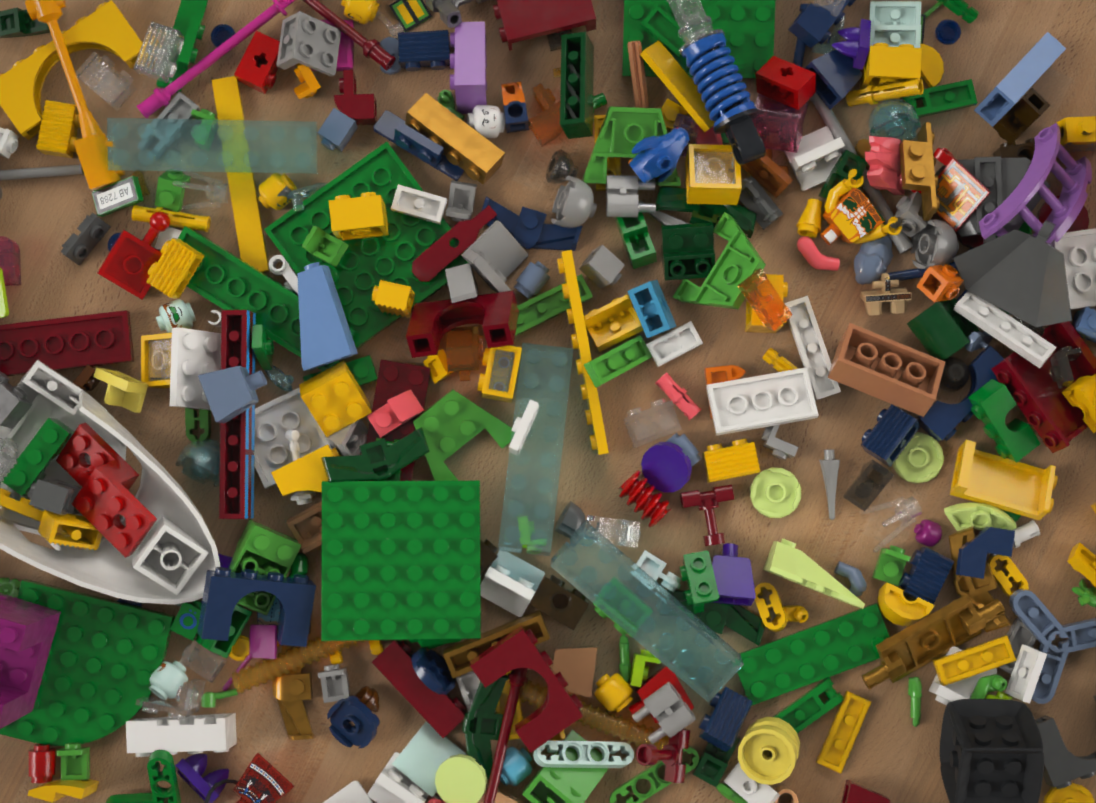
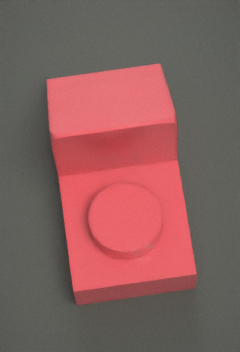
M410 389L387 400V404L369 414L367 418L380 438H383L424 412V409Z

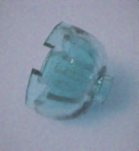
M899 99L884 100L877 105L871 112L868 122L870 136L891 137L901 141L913 139L917 135L916 130L918 127L921 128L920 119L915 108L907 101Z
M212 439L191 442L181 451L175 465L183 466L182 473L202 484L207 479L214 482V487H219L220 443Z

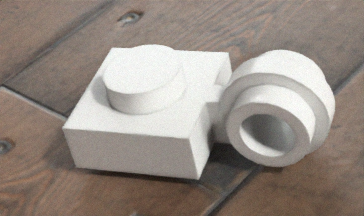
M282 255L273 256L269 261L270 271L277 276L283 275L287 280L284 283L285 287L298 295L297 275ZM283 262V266L280 269L275 268L276 263Z
M644 550L631 571L652 586H654L658 577L663 580L661 585L672 592L681 586L679 584L682 580L670 571L666 575L662 573L667 563Z

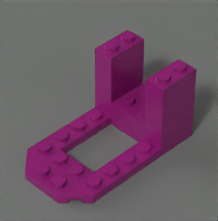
M0 593V729L33 711L61 611Z

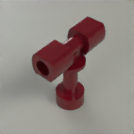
M732 484L713 487L711 491L699 492V490L680 493L682 508L698 506L699 511L704 510L708 535L703 536L705 546L725 543L724 533L718 534L714 508H719L718 502L734 500Z
M683 729L672 738L669 737V744L665 745L662 750H658L653 744H641L636 750L638 763L642 766H653L658 760H662L666 765L664 780L672 783H684L686 764L682 763L683 749H688L690 730Z

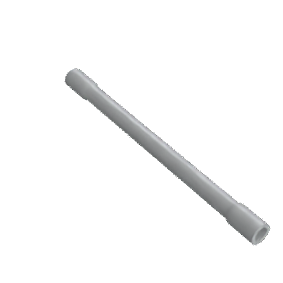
M815 93L809 100L813 102L824 123L829 127L834 140L841 137L845 145L841 152L843 153L845 150H848L858 155L832 109L829 110ZM865 168L862 174L864 176L862 187L873 206L885 219L884 225H887L888 220L894 217L881 192L870 186L866 176L868 170ZM893 223L890 224L892 228H898ZM903 231L898 235L889 234L900 254L914 247Z

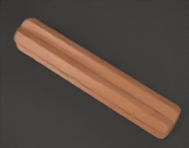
M638 40L630 41L627 45L635 107L649 108L644 62L640 55L642 53L641 42Z

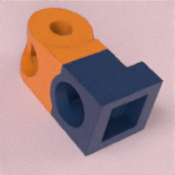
M521 81L501 84L507 133L529 130Z

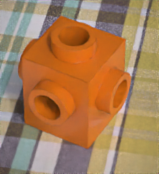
M949 264L944 266L935 265L930 266L925 271L916 287L933 302L947 301L957 296L960 291L959 287L964 280L958 275V271Z

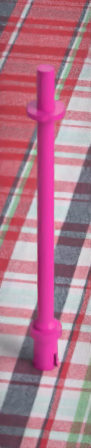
M272 0L274 3L272 6L167 87L155 88L151 96L137 105L139 111L145 118H149L150 115L163 105L167 106L173 94L280 12L284 16L288 15L284 9L295 0Z

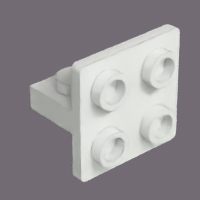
M825 126L785 144L782 149L802 191H806L826 182L832 169L841 157V151L845 145L841 137L834 140L829 127Z
M500 549L497 554L498 557L489 567L480 585V596L512 614L522 617L545 572L506 550Z
M395 752L376 779L367 796L377 803H425L429 794L392 765L400 754Z

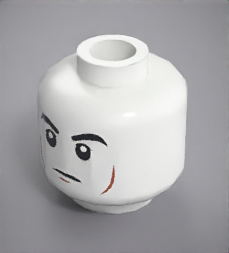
M477 105L472 113H468L467 124L485 138L494 139L498 137L499 133L504 131L505 115L497 106Z

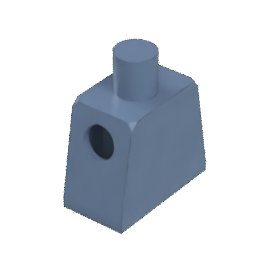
M235 366L198 376L217 423H226L258 403L259 399L255 390L267 385L266 377L261 370L249 375L246 367Z

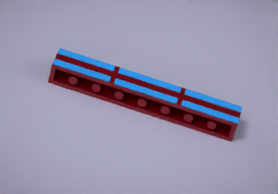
M249 310L221 311V370L242 366L246 367L249 375L255 373L252 327L256 325V313ZM255 405L230 421L220 423L219 519L254 518Z

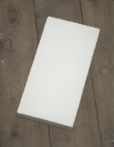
M807 367L706 385L716 436L815 419L819 416Z

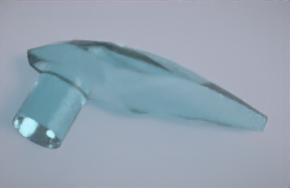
M845 16L835 26L833 32L828 37L827 44L821 45L817 43L813 46L812 53L825 55L835 50L831 45L840 40L841 36L838 34V31L844 28Z
M316 183L291 191L287 196L293 201L294 211L304 210L302 197H309L328 183Z
M272 365V370H265L270 380L277 387L284 391H293L292 383L294 379L291 375H285L274 365Z

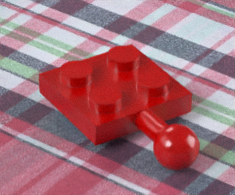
M160 211L151 215L149 221L151 227L143 240L123 229L97 271V274L143 300L151 287V284L146 282L150 276L148 275V270L162 256V253L151 245L159 232L167 230L170 226L169 216Z

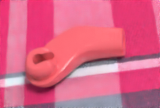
M808 236L798 239L797 249L810 266L818 270L838 271L840 265L839 258L821 254L813 240Z

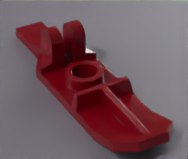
M488 205L472 220L458 222L412 262L413 274L419 281L430 282L477 240L479 231L497 216L496 212ZM453 239L459 240V245L455 248L450 246V242Z

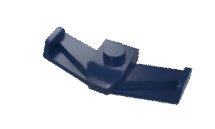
M486 196L482 210L490 205L497 214L486 226L490 227L496 220L500 221L516 241L528 250H576L583 226L565 228L555 224H544L547 214L523 206L520 216Z

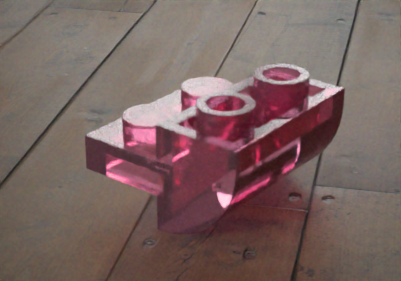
M758 93L755 106L760 114L752 121L765 148L797 153L803 134V123L809 105L808 101L797 110Z

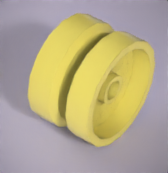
M775 717L760 718L749 725L738 747V761L744 773L750 779L767 785L781 783L788 778L800 754V740L797 732L789 723Z

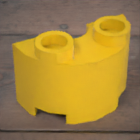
M1096 374L1078 378L1061 392L1072 407H1079L1083 411V421L1093 433L1096 432V410L1092 409Z
M886 582L879 589L877 601L881 614L893 624L900 626L913 625L927 616L935 606L919 597L915 601H908L903 595L904 590Z

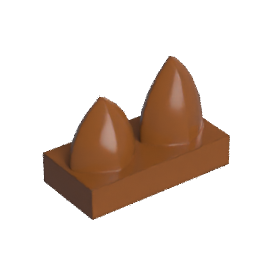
M765 146L766 155L764 157L740 166L777 198L794 179L790 177L788 166L777 165L772 160V147Z

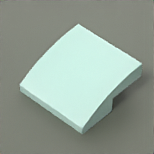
M870 1V46H873L875 43H886L889 47L911 44L914 48H920L921 1Z
M426 721L392 765L433 797L437 792L435 776L441 763L450 756L466 755V753L446 736L442 738Z

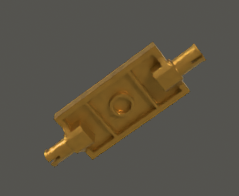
M966 594L938 611L929 614L915 624L906 627L892 637L886 638L876 645L881 658V665L861 675L865 685L871 690L887 679L895 683L946 654L951 647L962 645L981 634V629L986 627V623L1005 614L1004 606L996 598L991 603L977 610L974 608L972 600Z

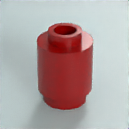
M35 744L34 749L28 751V776L31 777V783L52 782L53 775L56 774V749L50 748V744Z

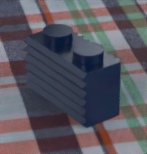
M448 30L398 33L401 68L414 72L421 70V67L443 70L446 66H450V36Z
M893 404L888 409H883L877 417L878 423L873 429H868L862 437L863 443L861 444L865 452L888 467L892 466L917 430L920 429L916 418Z
M921 547L920 551L916 549L910 559V563L913 564L909 574L906 572L903 574L899 587L904 590V596L914 601L919 597L934 605L954 561L927 547Z
M724 687L720 692L715 691L709 702L712 709L709 715L704 714L698 728L702 729L699 737L727 752L732 748L753 703L752 700H748L728 687Z

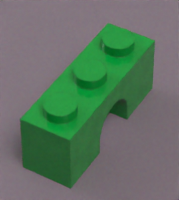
M991 379L968 397L973 405L971 411L984 423V432L988 437L994 439L997 444L995 449L1002 458H1009L1017 463L1041 444L1029 424L1017 418L1005 424L1007 413L1017 404L1004 384Z
M48 418L1 481L19 495L28 496L32 484L37 483L38 479L45 478V469L61 453L75 431L56 418Z

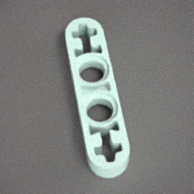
M549 740L534 750L533 757L535 762L541 767L624 768L632 762L634 751L631 745L626 742ZM545 748H547L548 753H556L559 750L558 755H552L548 760H546L545 755H541V752ZM566 748L576 750L578 754L576 761H570L566 757ZM592 748H597L602 752L603 757L601 761L592 759L590 755ZM620 749L622 754H626L622 761L620 756L609 758V754H615Z

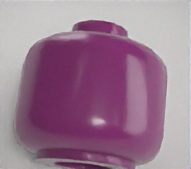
M924 519L914 528V533H916L915 539L920 544L933 547L941 540L942 528L938 523Z

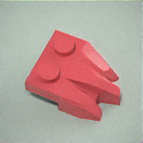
M869 136L871 150L865 151V160L870 165L866 175L870 186L876 190L886 189L893 195H904L905 189H902L900 143L902 141L900 139Z

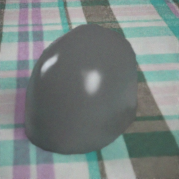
M570 501L564 508L554 531L567 538L576 540L577 536L582 535L586 524L582 509Z

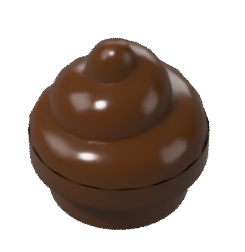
M369 686L361 688L355 696L371 712H378V692Z

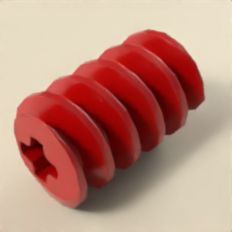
M637 470L618 488L622 489L619 497L629 496L626 504L629 506L636 503L634 512L637 513L643 510L641 519L651 518L648 527L651 528L671 509H666L669 504L668 500L659 502L662 496L660 492L652 495L655 488L654 485L645 488L647 478L638 480L640 471Z

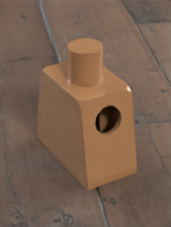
M596 646L555 648L554 659H552L553 664L550 667L555 674L560 672L569 684L565 687L568 692L591 698L597 652Z

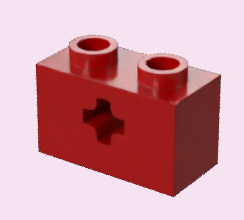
M256 30L234 73L238 82L266 94L268 88L271 89L277 79L275 74L279 68L276 65L280 41ZM265 61H267L266 65L262 64L261 66H259L260 62L265 63Z
M772 56L756 72L757 93L799 110L816 93V73Z

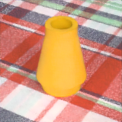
M808 199L807 205L796 225L798 228L797 233L800 236L816 238L818 233L821 232V208L823 203L820 200Z

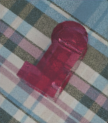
M1 236L0 268L3 270L5 286L21 285L19 245L13 240Z

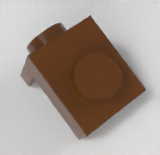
M87 364L72 383L83 389L86 393L92 391L100 382L99 379L94 378L96 368Z

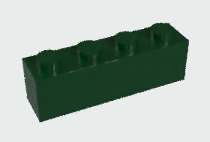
M586 31L561 35L560 126L568 139L593 136L594 46Z

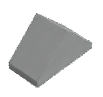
M470 263L445 269L452 303L477 297L478 285Z
M359 419L328 437L325 436L332 449L336 447L340 456H355L360 454L359 446L364 445L367 441L368 429L363 421Z

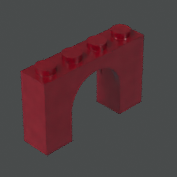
M514 291L477 295V297L452 303L451 299L414 304L406 334L412 358L437 355L440 341L444 334L455 327L465 324H482L488 348L514 345L519 315Z
M521 625L472 659L470 667L485 688L509 671L517 668L532 669L545 679L547 683L545 701L535 712L515 725L516 733L531 753L583 717L580 710L583 704L575 693L572 695L568 693L565 687L569 684L560 672L555 674L550 667L553 661L545 650L543 652L539 651L535 645L539 641L531 629L525 631Z

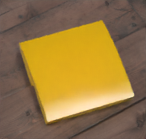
M57 779L29 790L27 796L52 803L65 796L83 799L97 791L99 781L92 779Z

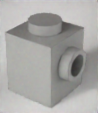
M601 245L592 250L579 269L597 286L603 288L609 284L613 286L622 276L620 271L625 264L604 245Z

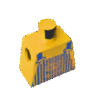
M1096 116L1067 117L1056 122L1059 125L1060 133H1064L1063 138L1060 135V144L1067 152L1096 151Z

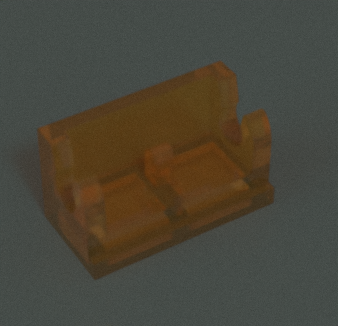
M758 269L738 285V288L766 328L775 331L792 316L791 311L784 304L763 269Z

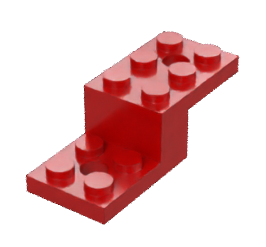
M86 422L79 424L55 461L82 487L71 504L126 558L133 554L157 518L129 492L139 474ZM86 453L91 457V465L85 459ZM120 515L125 517L126 526L121 523Z

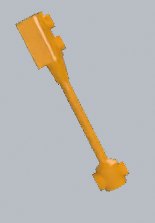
M26 0L25 5L31 19H38L39 22L48 24L79 112L78 118L82 138L73 141L90 190L96 191L121 181L120 176L125 175V171L121 161L115 162L112 152L117 151L115 142L112 137L106 138L105 133L102 132L92 113L88 110L57 22L63 15L61 8L66 7L65 0Z

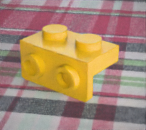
M628 295L616 298L609 304L599 309H593L584 316L586 330L599 352L643 331Z

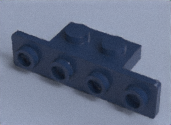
M386 110L374 125L373 130L453 180L458 181L465 172L458 165H453L448 161L446 156L443 155L444 147L407 126L405 120Z

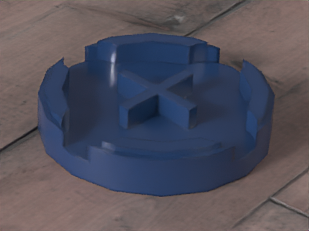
M422 647L412 655L413 669L429 689L438 694L446 695L455 687L456 678L451 677L446 660L436 651L431 649L426 651V648Z

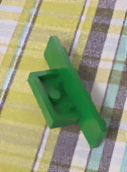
M181 0L157 79V87H167L188 70L190 63H195L198 49L194 47L196 40H202L205 25H202V20L208 0Z

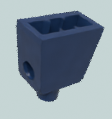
M837 50L814 59L805 67V69L816 73V94L829 110L840 102L862 77L861 70L853 68V58L845 56Z

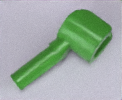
M237 688L217 693L206 692L202 696L201 706L205 708L216 707V699L238 695Z

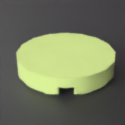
M917 432L892 464L898 476L907 482L916 484L928 482L940 472L944 462L943 449L932 436Z
M772 467L761 471L753 479L750 486V499L753 507L760 514L768 518H782L792 513L798 507L801 500V486L790 471Z
M458 754L450 756L441 763L436 772L435 785L437 793L444 802L477 803L481 800L487 790L488 779L485 769L475 761L476 759L468 755Z

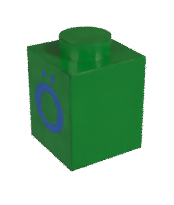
M196 600L183 603L170 630L189 640L195 641L198 636L197 631L202 601Z

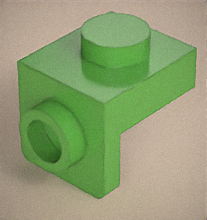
M175 169L164 172L158 177L154 205L179 212L183 205L185 186L190 183L191 177L183 175L182 171Z
M313 226L302 244V248L310 254L334 267H337L349 246L344 241L324 232L317 226Z
M66 743L65 748L57 750V756H61V780L90 779V747H81V743Z

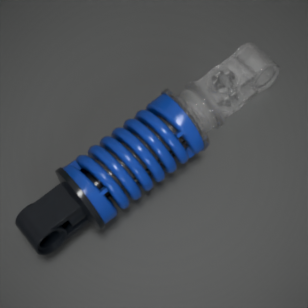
M667 0L680 28L678 34L685 42L679 49V52L686 58V66L690 68V75L694 77L693 82L697 85V91L701 94V100L705 103V109L710 112V120L716 121L713 126L714 133H726L734 157L739 165H744L766 155L765 146L752 121L760 112L754 102L750 100V93L744 91L746 84L741 82L743 77L740 73H737L739 70L738 66L733 64L735 58L729 55L731 49L725 47L727 46V40L722 29H713V21L710 16H706L700 0Z

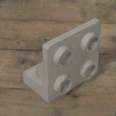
M301 11L287 17L282 22L276 66L285 70L300 63L328 76H334L336 74L341 31Z
M496 220L461 256L470 263L471 267L488 286L498 293L511 290L505 284L507 277L528 257V253L503 224Z

